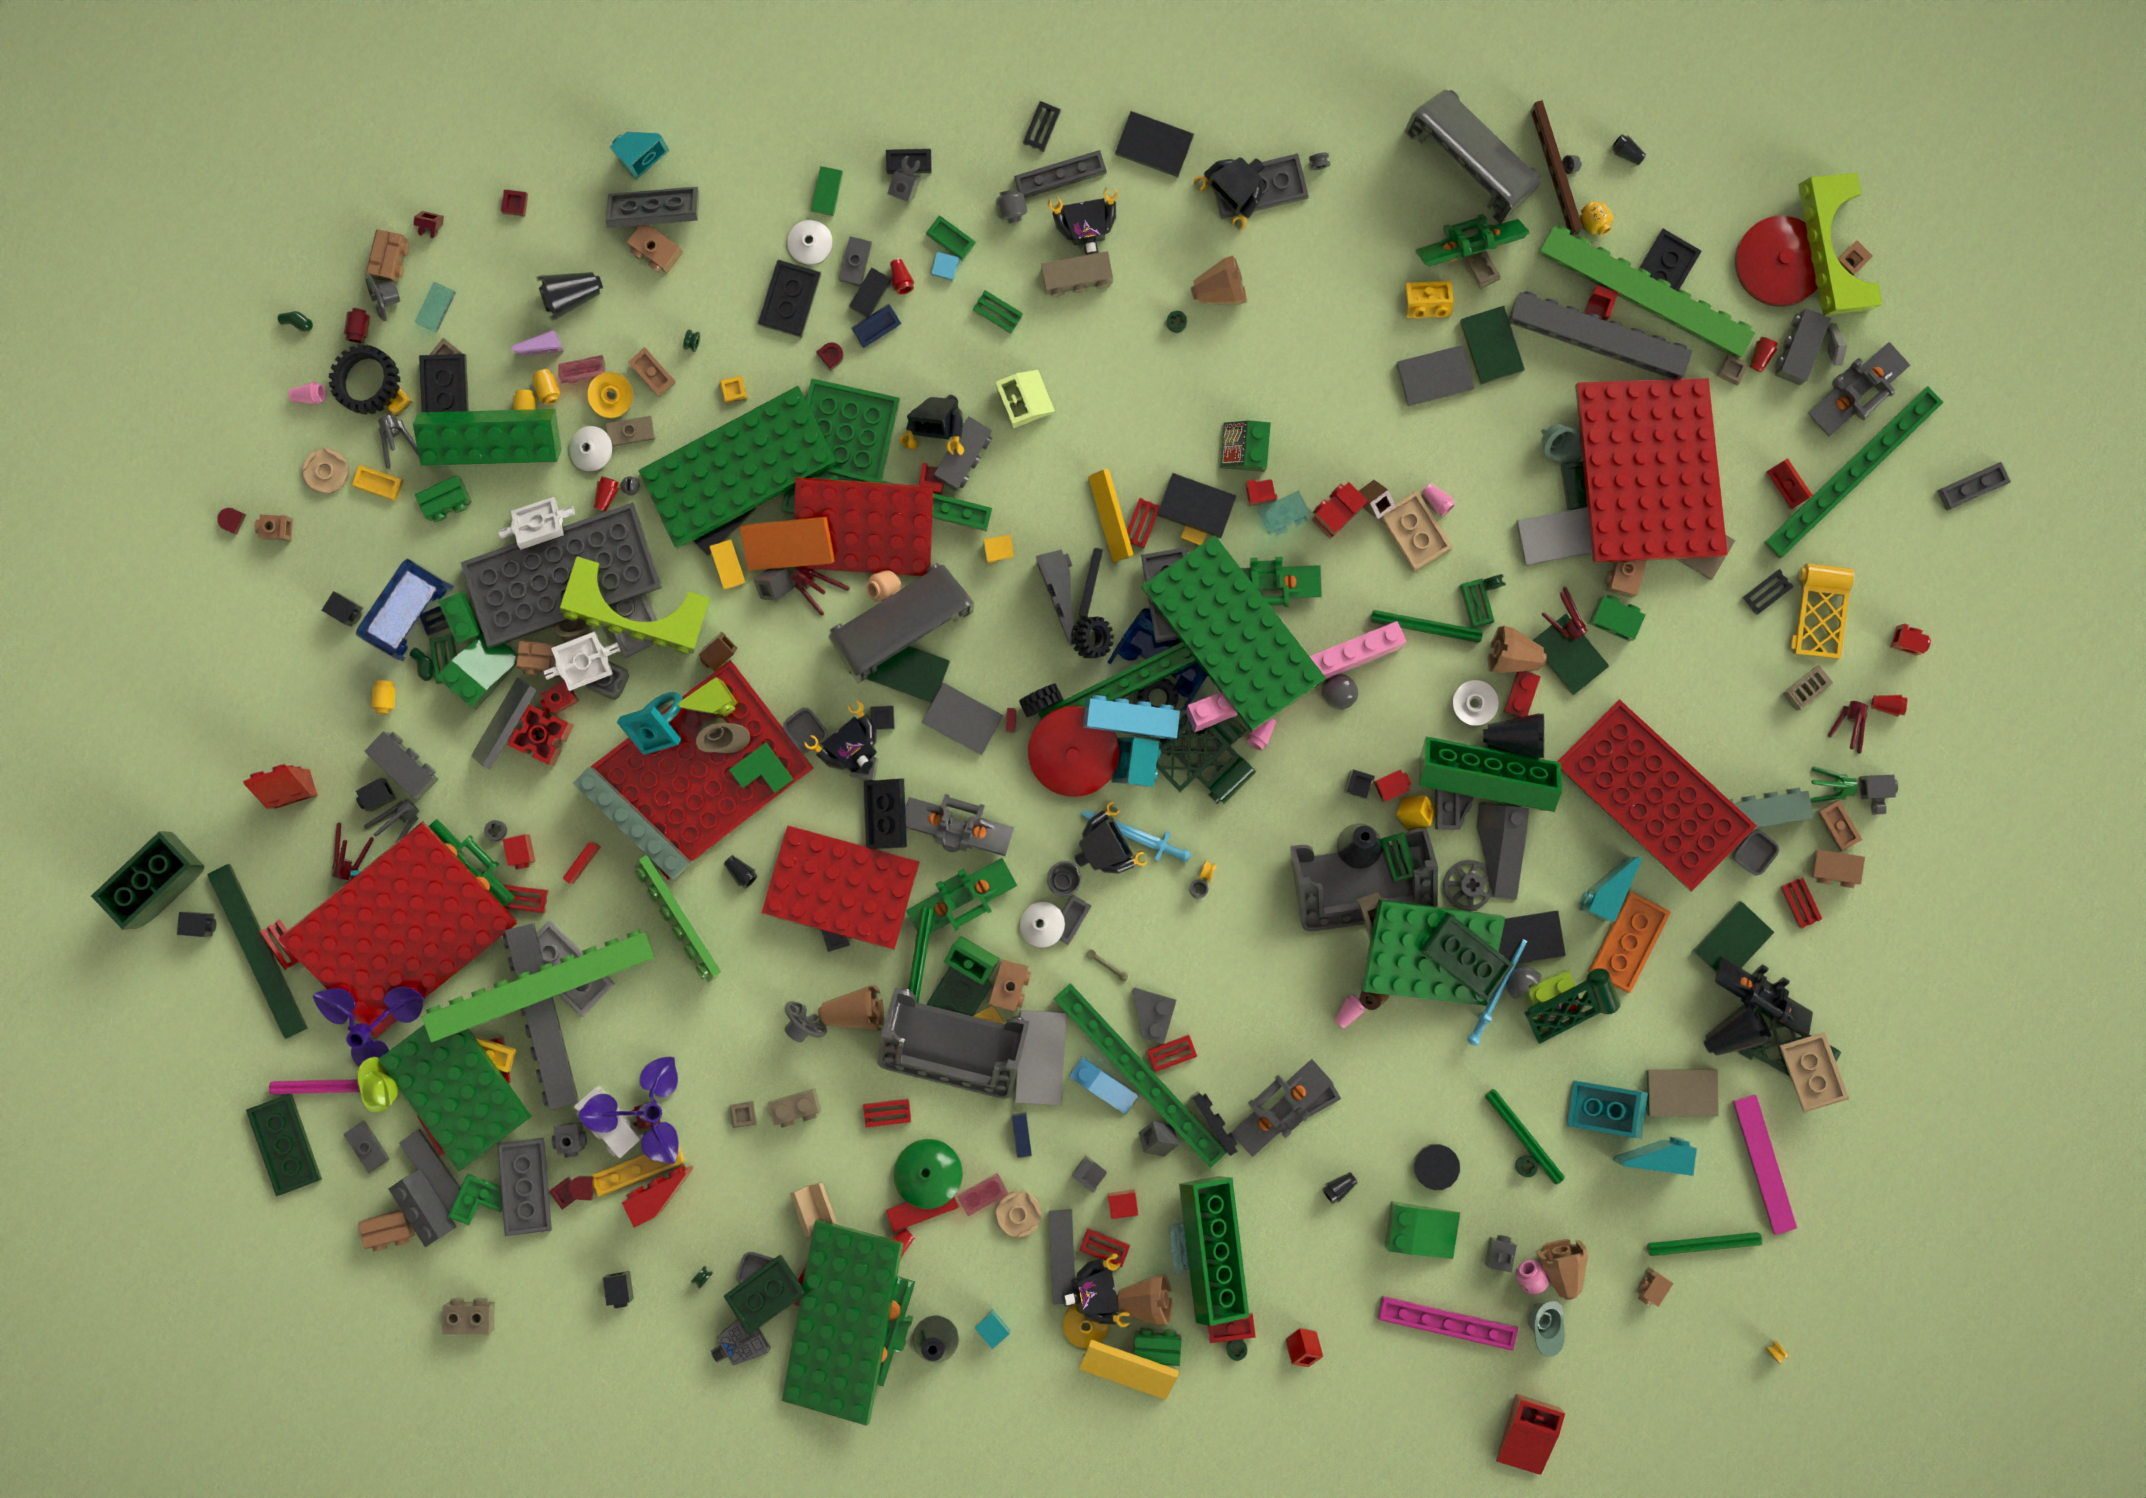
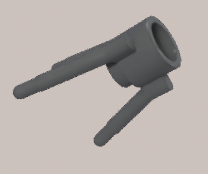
M393 414L378 419L386 468H390L387 438L391 450L394 451L396 448L393 437L399 434V430H401L418 455L417 445L405 429L402 420L397 421L396 415Z
M401 800L396 806L365 824L364 828L371 827L395 812L396 815L374 833V836L377 837L398 819L404 823L408 820L407 825L397 839L399 841L408 833L413 823L419 819L416 814L420 811L410 800Z

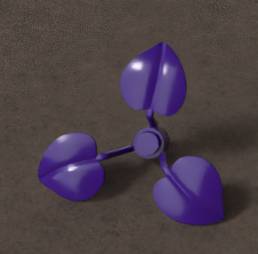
M331 988L313 995L317 1008L332 1023L342 1025L346 1023L349 1017L347 1029L350 1033L347 1035L346 1041L352 1047L351 1056L358 1067L368 1058H380L390 1051L386 1043L380 1040L372 1041L370 1037L371 1031L391 1012L394 1018L400 1022H412L420 1016L424 1002L423 996L412 988H393L384 997V1002L389 1009L368 1026L364 1023L354 1025V1015L351 1012L356 1004L353 996L348 991L341 988Z
M674 1057L658 1058L647 1064L642 1070L639 1078L640 1086L645 1090H650L649 1098L651 1102L643 1104L639 1111H617V1101L608 1094L593 1096L579 1111L578 1116L581 1122L587 1128L599 1133H607L614 1130L618 1125L617 1116L636 1115L645 1122H651V1130L644 1133L641 1139L643 1153L652 1160L674 1164L679 1148L678 1135L675 1128L667 1122H661L655 1127L657 1121L662 1116V1109L656 1104L657 1101L653 1096L655 1094L658 1097H667L675 1091L678 1084V1074Z

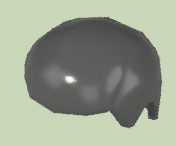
M1338 674L1325 680L1322 687V696L1330 706L1343 710L1351 707L1356 702L1358 687L1349 676Z
M1069 861L1056 863L1047 873V884L1050 891L1060 897L1071 896L1075 893L1082 879L1078 866Z
M1520 966L1514 969L1507 981L1509 995L1517 999L1521 994L1530 993L1529 985L1531 983L1539 984L1542 975L1529 966Z

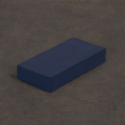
M887 304L851 327L862 347L865 348L901 325V322L890 304Z

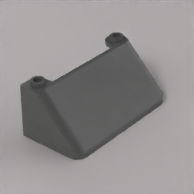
M1444 89L1412 113L1404 132L1411 139L1416 135L1420 136L1419 141L1421 143L1430 136L1492 196L1487 207L1490 209L1493 206L1496 212L1493 218L1499 224L1503 223L1540 185V174L1534 168H1529L1459 100V96L1453 90L1448 91Z
M938 563L932 565L926 570L928 573L845 625L840 623L830 629L831 634L828 638L857 684L867 679V676L871 673L870 669L873 673L876 672V666L951 619L956 622L958 615L964 618L973 612L974 602L944 564L940 566Z
M1427 828L1412 829L1405 834L1416 870H1413V878L1395 883L1384 849H1382L1381 856L1376 863L1368 868L1356 869L1348 866L1339 857L1338 853L1314 856L1312 847L1308 845L1290 846L1302 928L1306 931H1320L1362 925L1364 922L1356 899L1379 892L1382 899L1386 898L1389 901L1438 907V864ZM1399 844L1400 851H1401V854H1402V857H1403V860H1404V863H1405V867H1406L1407 873L1409 874V871H1408V868H1407V865H1406V862H1405V858H1404V855H1403V852H1402V849H1401V845ZM1390 845L1398 874L1402 876L1393 845Z
M895 988L880 1038L877 1063L881 1068L997 1098H1010L1029 1021H1025L1021 1017H1012L1007 1019L1005 1024L917 1003L916 996L912 991Z

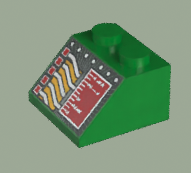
M1250 420L1225 422L1223 425L1220 468L1265 472L1268 461L1271 422Z

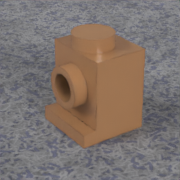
M1857 240L1837 259L1851 275H1855L1873 255Z
M260 514V519L255 521L254 530L255 533H258V537L264 540L291 541L293 519L286 515ZM270 523H273V528L269 530Z
M1648 1267L1646 1271L1650 1274L1648 1277L1645 1276L1639 1284L1640 1290L1638 1293L1640 1295L1638 1299L1648 1306L1653 1303L1659 1307L1674 1283Z

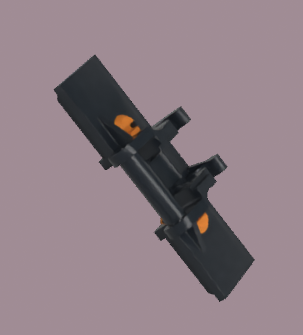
M1722 956L1719 958L1715 977L1716 984L1741 998V1002L1755 1004L1772 1015L1771 1020L1774 1022L1779 1021L1805 1037L1809 1036L1813 1012L1788 997L1789 991L1784 987L1789 984L1790 980L1782 977L1778 982L1772 984L1764 976L1769 968L1763 964L1751 975Z

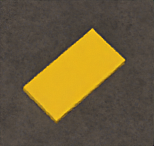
M1094 1340L1090 1341L1079 1366V1370L1164 1400L1167 1399L1179 1374V1371Z

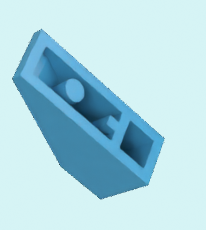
M1084 1056L1080 1058L1069 1074L1070 1078L1124 1114L1128 1112L1139 1096Z

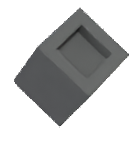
M787 568L766 569L753 579L760 599L777 601L794 587Z
M872 757L870 759L873 762L870 770L863 772L859 768L855 772H851L850 777L870 781L875 780L878 758Z
M1152 1121L1139 1132L1144 1153L1166 1156L1179 1145L1175 1130L1170 1124Z
M1085 1156L1073 1171L1072 1177L1094 1193L1099 1183L1107 1174V1171L1088 1156Z

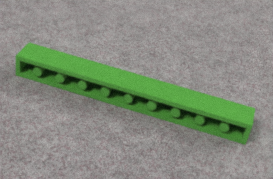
M1553 226L1538 254L1596 285L1618 292L1617 296L1729 355L1741 358L1755 335V332L1750 330V325L1742 321L1734 322L1730 319L1731 315L1720 310L1718 313L1710 309L1711 305L1702 300L1697 302L1691 299V294L1681 289L1676 291L1670 288L1671 284L1663 279H1658L1657 281L1651 278V273L1642 268L1636 270L1630 267L1631 263L1620 257L1617 260L1609 256L1611 252L1602 247H1598V249L1590 245L1591 242L1581 236H1578V238L1570 235L1571 231L1565 227L1558 226L1556 228Z
M638 929L626 934L627 939L619 941L618 938H614L604 942L606 946L597 950L596 946L583 950L584 955L575 958L572 954L561 958V964L552 966V963H548L538 967L539 972L530 975V972L527 971L516 975L517 980L508 983L507 979L493 984L495 989L486 992L485 988L471 992L472 997L463 1000V997L460 996L450 1000V1006L441 1009L439 1004L426 1009L427 1014L421 1017L431 1043L655 958L647 933H641Z

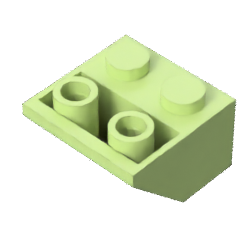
M1038 370L1016 373L995 382L1013 429L1055 412Z

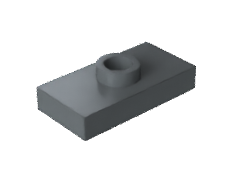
M849 237L839 277L840 282L861 286L872 241Z
M362 1121L343 1134L368 1173L390 1159L365 1121Z

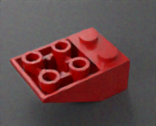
M278 765L272 768V772H256L250 774V779L243 781L244 785L266 809H277L318 796L310 770L302 769L301 766Z
M682 1165L668 1173V1178L665 1179L664 1175L648 1183V1188L644 1189L642 1185L626 1194L627 1199L622 1202V1205L634 1228L655 1218L665 1209L693 1170V1166L686 1168L685 1165Z
M1515 1394L1496 1461L1541 1475L1557 1442L1566 1413L1558 1406Z

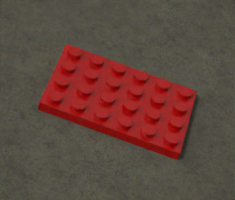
M797 477L795 480V520L827 517L835 562L831 564L803 567L806 569L864 573L891 571L896 575L924 576L928 573L926 570L931 567L934 486Z
M787 825L761 913L895 950L920 862Z

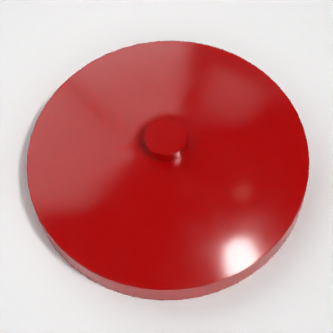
M1773 216L1759 221L1744 234L1736 250L1735 269L1742 287L1754 299L1766 305L1785 307L1800 303L1818 289L1815 281L1814 265L1811 260L1810 244L1807 239L1806 223L1791 216Z
M1082 706L1060 707L1046 714L1036 724L1028 744V760L1035 777L1047 789L1062 796L1080 797L1098 791L1111 779L1119 761L1120 749L1116 732L1083 728L1085 707Z

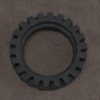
M361 344L358 345V348L352 346L349 347V352L346 350L341 352L343 357H336L335 361L338 363L337 365L332 364L331 369L334 372L329 373V378L332 380L329 382V387L333 389L331 393L336 397L335 399L347 409L367 415V413L375 414L376 410H384V405L389 406L391 404L389 399H395L397 395L394 391H399L400 388L397 382H400V376L397 375L400 372L395 366L394 360L380 349L371 345L364 346ZM361 360H376L382 366L384 373L381 388L374 396L367 400L359 401L353 399L346 390L348 372L353 365Z

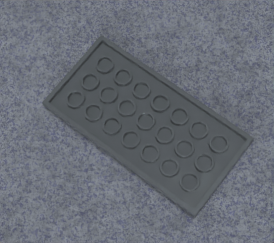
M632 502L562 527L563 536L521 550L517 543L461 562L487 647L493 648L553 627L556 624L570 621V619L563 616V613H560V606L577 556L599 563L598 587L609 607L662 589L635 504Z

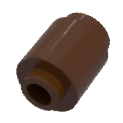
M1364 991L1360 993V1002L1368 1010L1379 1008L1389 998V995Z

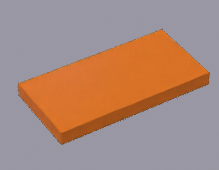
M827 517L740 526L748 571L831 564L835 562Z
M1628 891L1615 922L1611 924L1588 973L1597 968L1605 969L1609 972L1615 987L1631 993L1671 912L1632 891Z

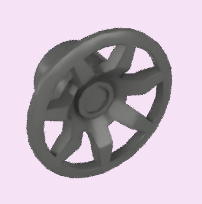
M366 273L365 279L371 300L377 301V313L382 321H386L384 307L400 302L397 288L393 280L376 285L371 275Z
M1460 861L1454 864L1445 876V893L1451 903L1459 908L1466 910L1479 908L1487 903L1493 893L1487 867L1478 861ZM1464 864H1473V867L1470 873L1466 874L1460 866ZM1477 866L1484 870L1487 875L1486 877L1481 878L1476 874ZM1457 869L1461 877L1460 880L1449 881L1452 872ZM1489 880L1488 893L1483 891L1484 882ZM1449 884L1458 886L1460 889L1454 897L1450 894ZM1466 895L1469 905H1462L1456 900ZM1482 895L1485 897L1480 903L1473 905L1475 896Z
M795 1001L787 1002L785 1012L790 1022L784 1030L791 1039L796 1042H803L808 1035L818 1038L826 1035L827 1027L823 1021L819 1020V1023H813L818 1018L816 1014L807 1017L805 1005Z

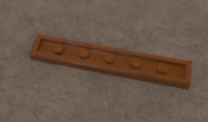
M1543 100L1534 103L1530 111L1567 229L1571 231L1570 235L1574 236L1579 234L1583 227Z

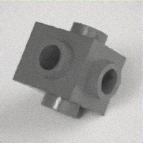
M582 1122L559 1124L554 1127L555 1135L552 1136L553 1149L557 1150V1155L564 1154L565 1158L578 1156V1152L585 1149L584 1145H587V1135L582 1130Z

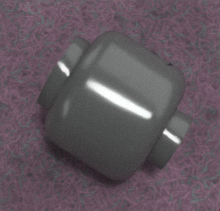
M1017 188L999 192L1000 196L996 198V206L1000 219H1008V223L1022 221L1021 216L1027 213L1024 194L1018 192Z

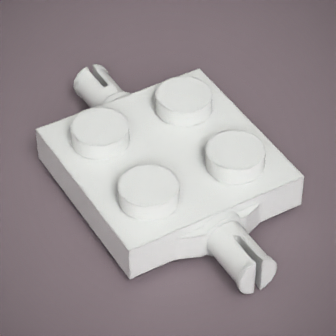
M551 497L511 511V526L498 530L501 539L514 535L517 545L521 550L563 536V518L575 515V510L572 505L559 510L555 497Z
M596 631L552 647L556 666L544 670V675H546L547 680L560 675L565 680L569 691L612 675L613 672L608 663V656L621 652L620 647H618L617 642L604 647L600 643Z

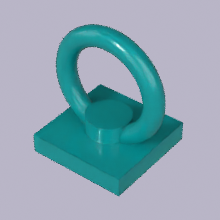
M677 692L662 694L653 699L642 710L620 716L617 724L643 755L677 746L681 738L669 725V722L680 711L681 707L678 703L683 698ZM674 701L671 708L663 716L657 710L664 703Z

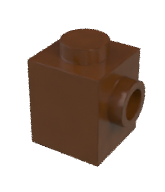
M1376 480L1371 481L1359 490L1368 500L1363 508L1377 519L1396 507L1389 490Z
M721 631L702 648L699 653L700 660L707 668L716 671L734 655L737 647Z

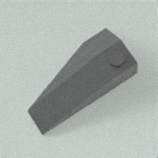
M1061 549L1036 556V562L1068 643L1072 646L1074 644L1071 643V640H1074V637L1071 636V632L1074 631L1072 629L1073 613L1069 569L1072 563L1068 553L1064 555Z
M1478 804L1477 831L1487 865L1492 894L1495 898L1517 899L1529 808Z

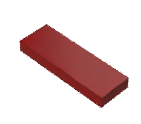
M954 1196L948 1203L938 1208L922 1209L905 1202L886 1209V1213L893 1232L957 1209L959 1206Z

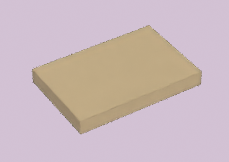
M1418 490L1395 503L1396 507L1380 518L1413 572L1453 548Z
M1825 1032L1779 1046L1803 1113L1849 1099Z

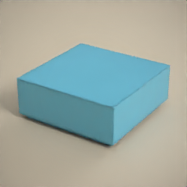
M937 252L931 274L953 281L959 257Z

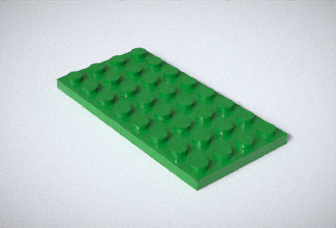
M796 386L638 471L674 547L678 549L795 487L797 477L812 478L838 463L800 387Z
M1213 536L1141 586L1143 592L1251 732L1326 680L1321 670L1216 536Z
M822 1220L814 1222L803 1288L807 1294L800 1298L782 1401L865 1426L870 1424L904 1242Z

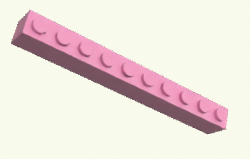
M1396 621L1311 655L1310 658L1326 679L1398 651L1403 648L1407 641ZM1221 692L1189 704L1185 711L1194 732L1238 715Z

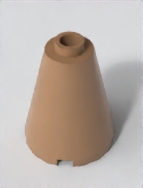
M870 985L825 1001L818 1008L819 1020L828 1026L880 1031L879 1025L884 1023L883 999L878 1000L877 993L881 992L877 985Z

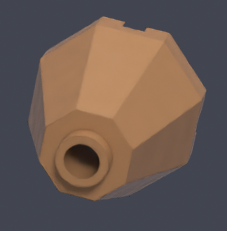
M1234 256L1222 259L1193 280L1194 286L1191 287V292L1194 300L1198 299L1200 304L1240 305L1247 303L1246 290L1242 284V275Z
M1507 626L1498 627L1490 646L1494 648L1493 654L1489 653L1488 655L1489 672L1535 671L1545 665L1547 655L1544 653L1542 646L1514 628Z
M1569 1239L1546 1243L1543 1245V1251L1540 1249L1536 1251L1538 1261L1541 1263L1559 1297H1564L1566 1300L1575 1299L1583 1289L1588 1254L1585 1245L1579 1240H1575L1576 1244H1571Z
M1157 1274L1119 1290V1294L1116 1296L1120 1312H1129L1130 1317L1156 1325H1164L1170 1322L1173 1299L1168 1298V1292L1172 1290L1167 1275Z

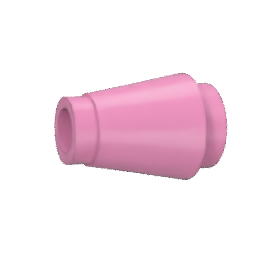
M317 382L290 388L288 392L291 402L318 405L326 397L324 386Z
M1432 483L1427 485L1422 491V494L1436 514H1440L1442 517L1455 506V503L1452 501L1453 497Z
M1271 718L1256 730L1250 732L1247 735L1249 737L1247 743L1253 748L1262 751L1264 747L1268 746L1277 722Z
M1352 994L1345 999L1337 1017L1334 1019L1342 1028L1345 1029L1347 1025L1365 1012V1007L1362 1006L1360 998Z

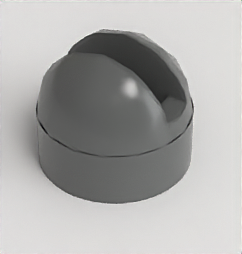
M1567 155L1562 160L1566 174L1576 173L1582 166L1579 156Z
M632 476L625 477L621 481L622 491L627 495H635L640 489L639 481ZM628 480H631L630 491L627 490Z
M1203 880L1193 881L1189 889L1192 897L1196 899L1204 898L1209 890L1207 883ZM1197 885H1200L1199 895L1196 894Z

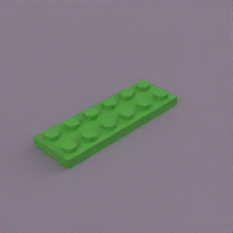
M647 855L643 856L635 866L636 871L634 873L641 883L645 882L647 885L648 896L653 902L657 901L661 907L659 913L665 921L669 920L673 926L671 931L678 941L682 940L685 945L683 950L689 960L694 959L698 966L696 971L701 979L706 978L710 982L721 973L719 967Z

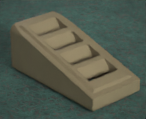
M1817 665L1786 689L1783 694L1797 711L1809 704L1833 682L1821 666ZM1816 673L1823 679L1824 684L1821 685L1814 676ZM1809 679L1817 686L1816 690L1808 682ZM1803 684L1807 687L1811 694L1808 695L1806 693V691L1802 688ZM1797 689L1804 697L1803 700L1795 692Z

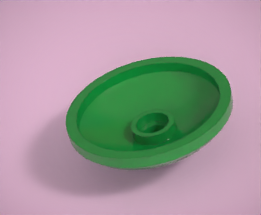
M922 1139L911 1143L900 1153L894 1166V1183L897 1191L906 1202L918 1208L934 1209L945 1205L957 1194L962 1183L963 1170L958 1155L949 1145L939 1140ZM924 1169L930 1170V1175L927 1178L922 1175Z

